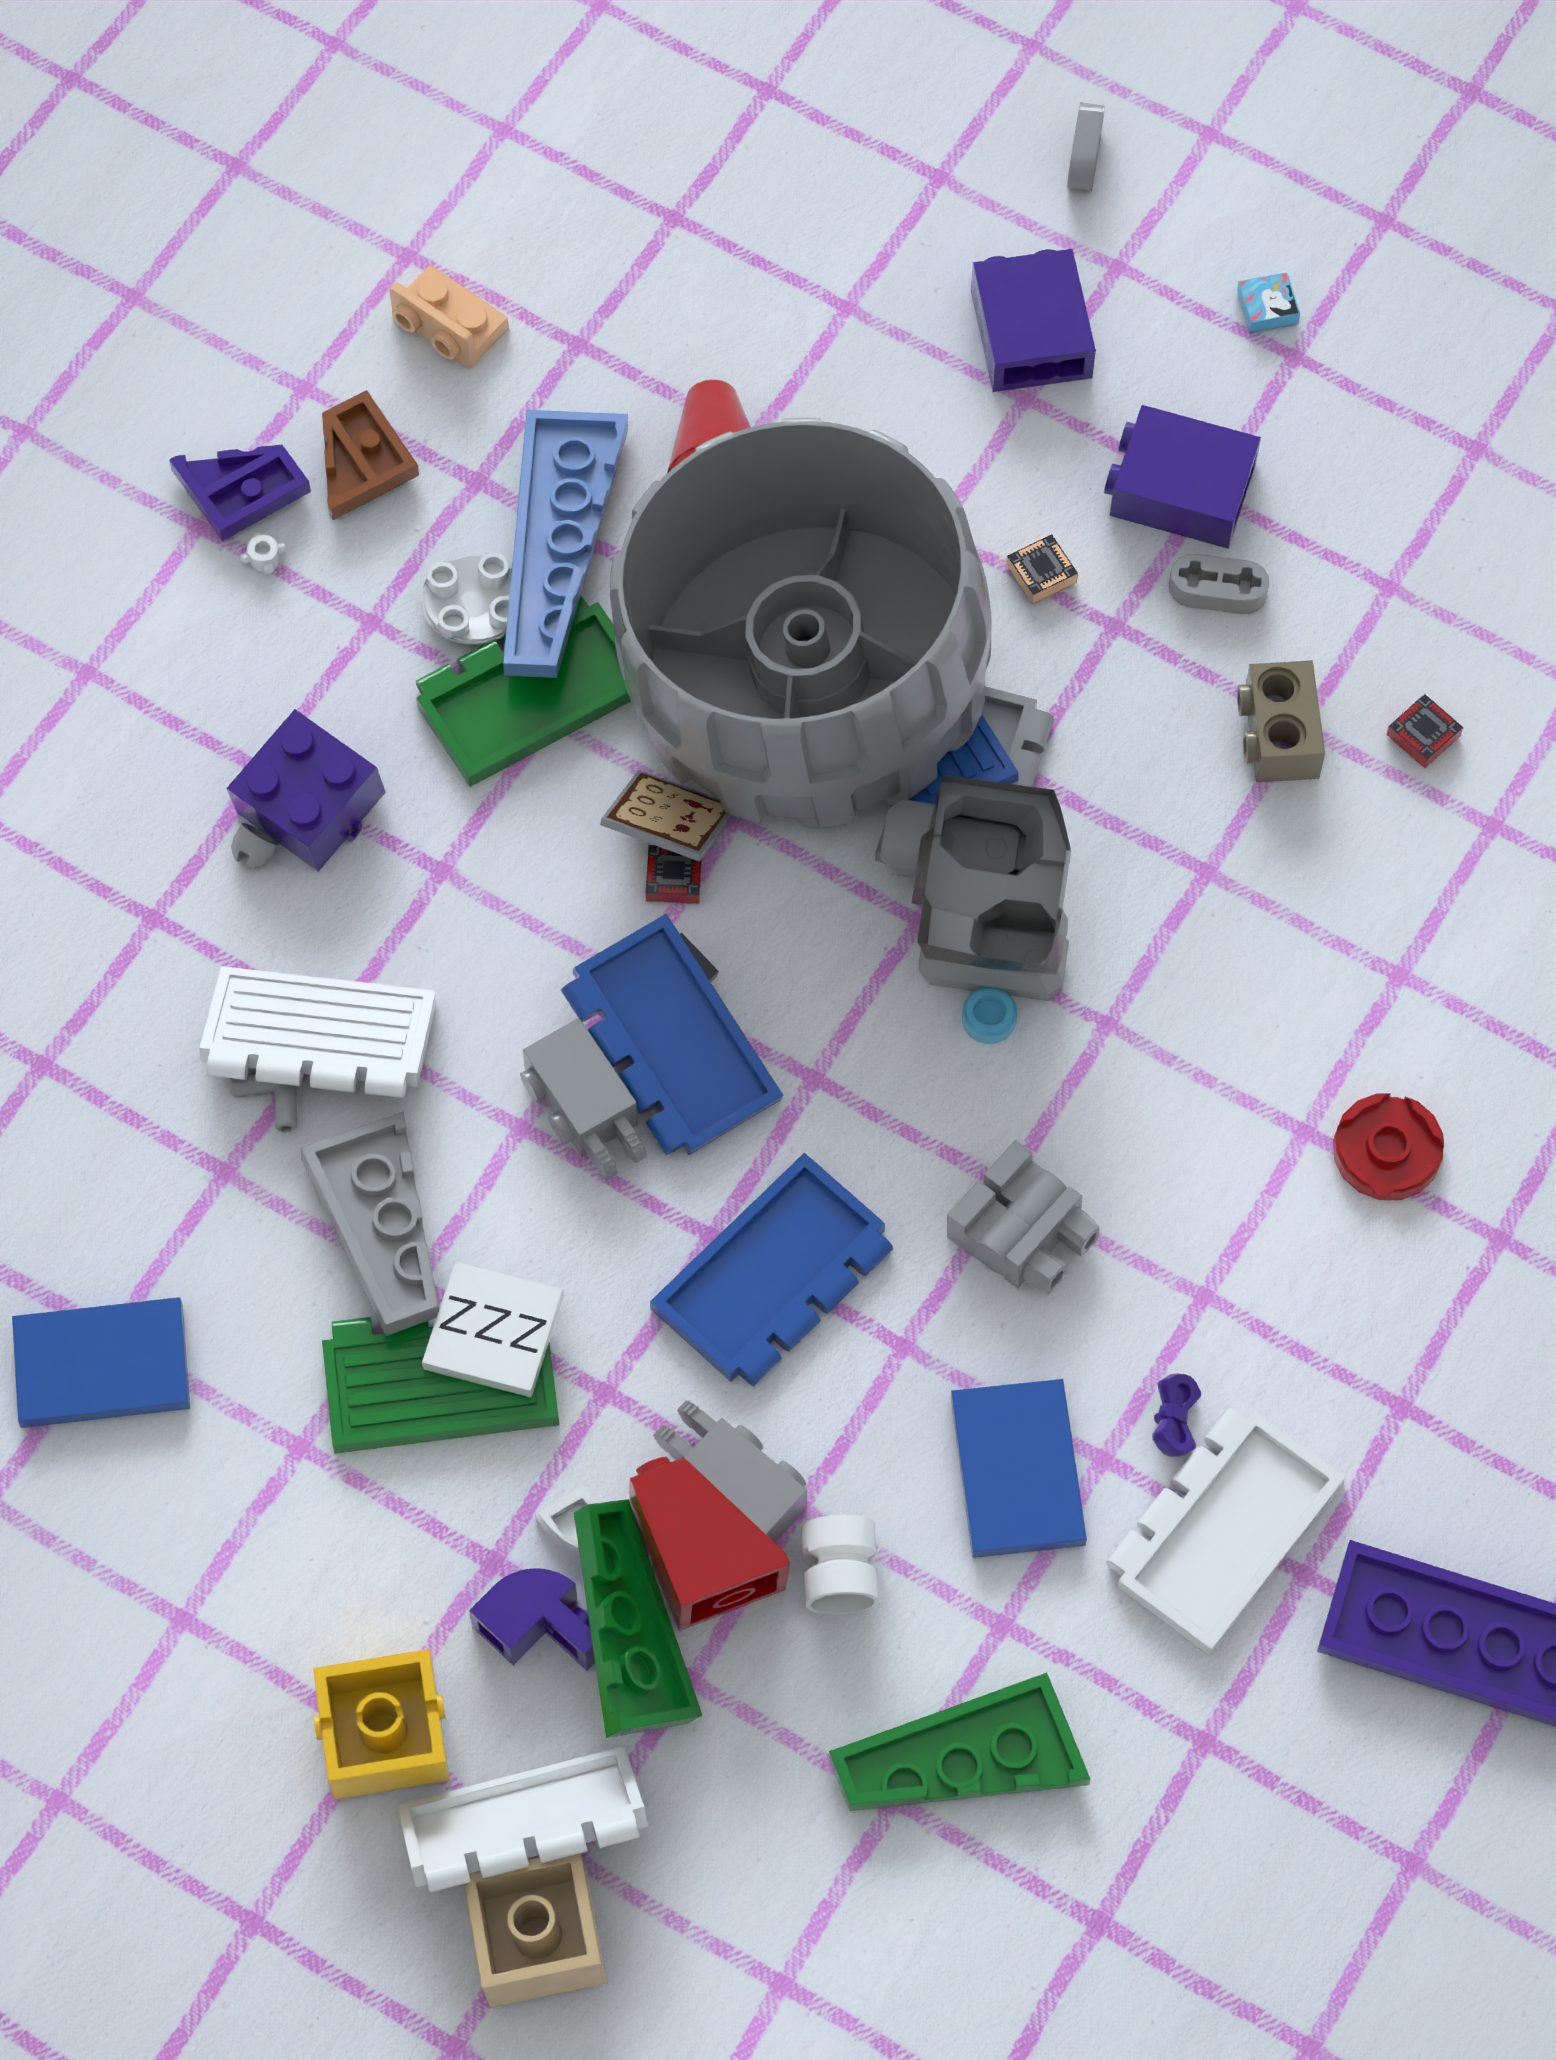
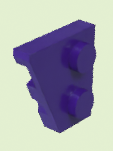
M282 444L261 446L252 451H241L238 449L217 451V458L187 461L185 455H177L169 459L172 472L222 541L311 492L309 480Z

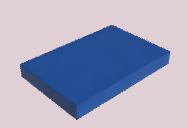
M181 1297L12 1316L18 1422L21 1428L190 1409L184 1315Z
M1063 1379L951 1390L950 1398L972 1558L1086 1546L1087 1538Z

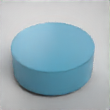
M979 988L966 998L963 1005L962 1024L966 1033L972 1039L984 1044H995L1005 1040L1012 1034L1016 1025L1017 1007L1013 998L1006 991L994 988Z

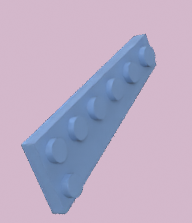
M526 410L503 661L504 676L557 678L627 437L628 414Z

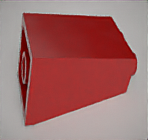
M660 1457L636 1469L638 1475L630 1478L629 1501L645 1548L651 1557L653 1568L679 1631L786 1590L790 1570V1561L787 1554L684 1457L670 1462L668 1457Z

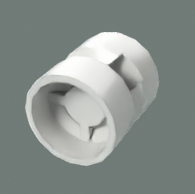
M844 1514L818 1517L804 1523L801 1526L803 1561L812 1566L804 1572L806 1608L811 1612L825 1615H849L865 1612L879 1605L878 1569L869 1564L871 1556L877 1553L875 1522L863 1516Z

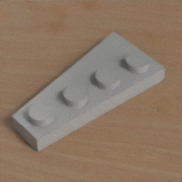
M404 1111L301 1147V1160L385 1335L388 1336L437 1318L438 1301L428 1246L425 1241L421 1206L417 1196L414 1167L406 1134Z

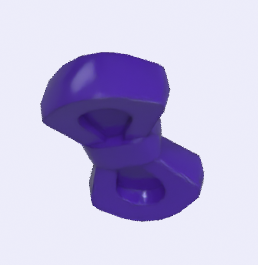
M1174 1373L1158 1382L1162 1405H1160L1159 1413L1154 1415V1420L1158 1426L1152 1438L1157 1448L1164 1455L1180 1457L1196 1449V1443L1187 1425L1188 1410L1201 1397V1390L1191 1376Z

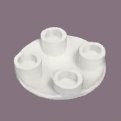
M488 553L484 556H462L447 562L433 564L427 572V580L421 595L422 610L430 626L443 637L467 645L487 644L503 638L507 628L512 574L508 560L500 554Z

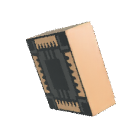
M1052 534L1007 555L1006 566L1032 604L1077 583L1078 572Z

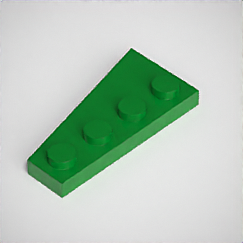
M629 1499L588 1504L574 1512V1520L606 1738L684 1725L702 1717L697 1697Z
M1047 1672L829 1751V1759L849 1811L1087 1786L1091 1780Z

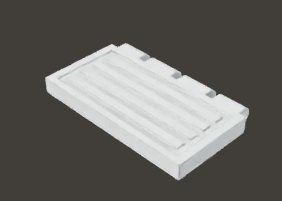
M221 966L199 1048L200 1060L207 1063V1076L246 1080L249 1068H255V1078L258 1082L301 1086L303 1075L307 1074L311 1075V1088L355 1093L359 1080L365 1081V1094L404 1098L407 1086L418 1087L436 1008V991Z
M1228 1408L1204 1438L1207 1445L1219 1454L1216 1456L1206 1448L1197 1446L1171 1479L1172 1485L1184 1494L1185 1497L1181 1498L1172 1490L1164 1488L1137 1522V1526L1152 1539L1148 1541L1137 1532L1130 1531L1106 1561L1110 1569L1121 1576L1117 1584L1118 1589L1209 1656L1342 1487L1346 1478L1254 1410L1248 1418L1232 1408Z
M625 1746L397 1805L416 1887L428 1885L430 1893L471 1882L469 1874L481 1871L482 1879L529 1867L527 1858L538 1855L542 1864L587 1852L586 1843L597 1840L599 1848L637 1839L640 1838L638 1829L649 1827L644 1804Z

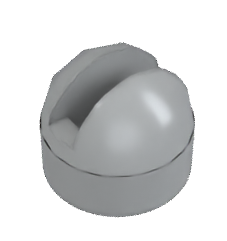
M242 823L234 835L231 849L233 857L237 862L247 854L249 858L246 862V868L257 869L264 866L272 858L279 843L260 829L247 823Z

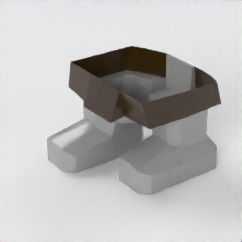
M942 775L935 804L902 799L887 809L881 847V861L892 875L915 878L911 903L922 906L917 940L921 948L919 971L930 985L971 991L979 988H994L1004 990L1010 996L1045 1001L1050 1000L1062 991L1069 941L1066 938L1068 918L1063 910L1071 848L1062 810L1054 790Z

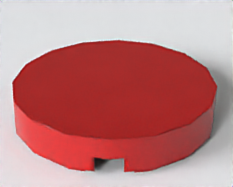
M1376 1093L1356 1101L1342 1115L1334 1135V1161L1343 1179L1359 1193L1377 1200H1403L1421 1193L1435 1179L1443 1159L1444 1136L1435 1116L1419 1101L1406 1096L1404 1099H1401L1399 1097H1390L1391 1093Z

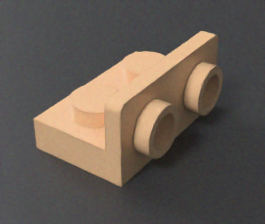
M431 264L408 288L396 282L389 289L392 316L397 324L409 333L416 331L429 340L436 351L449 360L455 358L469 369L509 329L507 316Z

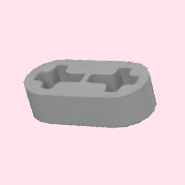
M1080 102L1067 188L1092 191L1104 118V105Z
M1187 554L1180 557L1173 564L1169 579V592L1179 604L1192 608L1238 614H1250L1258 611L1265 603L1269 588V576L1258 563L1202 554ZM1188 574L1199 575L1198 587L1187 586ZM1240 581L1250 582V594L1239 593Z

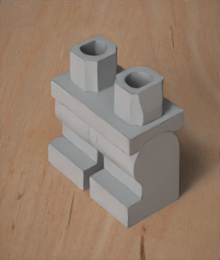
M1016 1140L985 1172L984 1184L978 1180L947 1214L948 1239L991 1269L1005 1275V1279L1017 1289L1024 1281H1027L1047 1294L1052 1292L1067 1272V1264L1051 1253V1251L1061 1241L1078 1255L1082 1256L1098 1240L1100 1227L1081 1209L1082 1195L1070 1186L1067 1188L1058 1177L1042 1169L1032 1161V1153Z

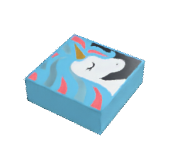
M1287 272L1238 281L1237 293L1249 333L1299 323L1300 311Z

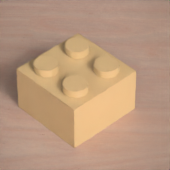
M581 1853L542 1864L539 1857L529 1859V1867L482 1879L481 1871L469 1874L471 1882L465 1883L464 1886L481 1986L490 2008L608 1984L588 1872Z

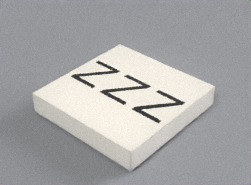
M455 1261L422 1361L423 1370L532 1398L564 1296L563 1289Z

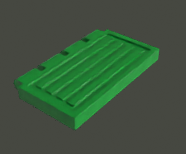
M580 596L557 678L504 676V651L501 650L494 640L457 659V664L462 674L457 676L452 667L446 664L416 680L417 688L421 693L420 696L416 697L417 708L469 787L631 702L618 662L614 624L598 602L588 606L582 596ZM505 634L504 637L502 638L503 641H504V644H505L506 634Z
M371 1317L332 1321L333 1339L322 1340L334 1454L559 1425L550 1343L548 1344L531 1398L423 1370L422 1361L433 1327H429L428 1321L388 1336L385 1333L373 1334Z

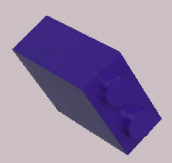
M1045 249L1029 255L1008 258L994 256L984 261L973 262L971 294L993 392L1093 378L1096 349L1073 249L1059 251Z
M1141 405L1136 423L1126 422L1121 436L1118 451L1125 453L1121 466L1112 464L1107 477L1104 494L1112 496L1109 516L1229 549L1256 466L1261 437Z

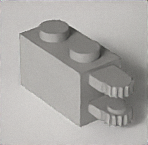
M580 1018L523 1049L525 1071L520 1073L521 1080L533 1100L537 1102L543 1098L553 1113L548 1118L554 1132L563 1144L571 1141L581 1157L588 1154L601 1175L607 1180L618 1173L613 1156L604 1146L610 1140L617 1137L626 1154L636 1163L648 1156L642 1141L633 1129V1127L638 1125L637 1102Z
M686 1400L678 1408V1414L681 1416L682 1421L689 1428L694 1429L702 1439L692 1447L674 1430L663 1425L654 1433V1439L675 1460L684 1457L770 1539L776 1542L807 1509V1489L804 1487L806 1485L804 1478L787 1462L780 1461L777 1465L761 1451L763 1449L762 1443L746 1427L738 1425L734 1428L723 1418L716 1422L694 1403Z

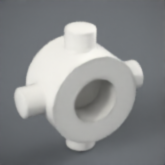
M258 532L249 541L247 553L241 554V560L243 564L250 563L252 568L259 572L271 574L280 562V554L286 553V547L284 543L277 544L273 537Z

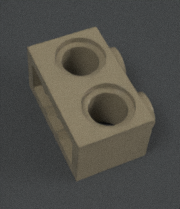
M1313 660L1249 664L1246 684L1238 685L1237 705L1239 716H1248L1250 731H1244L1243 753L1245 763H1254L1256 782L1319 779L1325 757V748ZM1278 695L1283 697L1286 701L1274 702L1268 699L1266 696ZM1283 741L1290 744L1292 748L1281 749L1274 746L1272 742Z

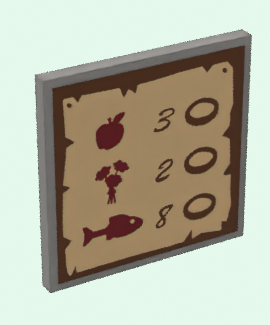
M638 770L603 815L600 825L700 861L732 815L725 812L720 800Z

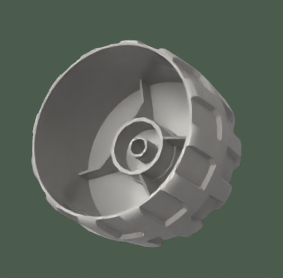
M784 418L781 422L759 425L735 433L729 431L695 448L696 452L676 465L660 481L653 482L632 510V522L625 536L621 553L613 558L610 573V602L620 670L630 701L645 725L660 760L681 784L693 779L701 787L719 797L726 813L757 824H761L767 815L798 818L804 826L813 829L836 827L853 823L856 811L880 802L887 805H895L902 799L909 800L937 778V763L947 752L959 749L969 740L978 724L985 705V672L991 657L992 618L990 598L984 569L972 538L964 508L958 497L944 479L935 478L922 463L909 454L907 446L876 430L867 432L847 425L822 422L821 418Z

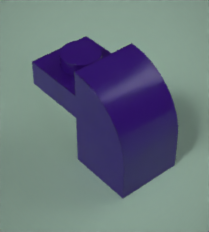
M540 1568L514 1572L498 1581L469 1610L472 1628L513 1666L545 1633L586 1671L595 1664L588 1613L580 1607H576L573 1612L570 1610L578 1601L576 1583L563 1574Z

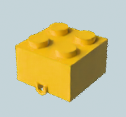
M430 1649L313 1668L319 1710L318 1715H313L317 1740H323L328 1783L334 1800L450 1781L441 1721L446 1719L443 1696L437 1693Z

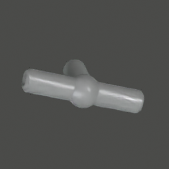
M256 1073L248 1074L246 1080L230 1078V1092L234 1097L275 1093L276 1129L281 1132H292L297 1128L296 1091L299 1086L258 1082L255 1078Z

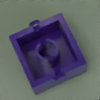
M296 709L292 711L226 788L237 814L271 836L280 845L318 872L346 839L351 842L357 838L362 830L361 821L386 793L379 771L375 765ZM352 826L355 827L351 834L348 833Z

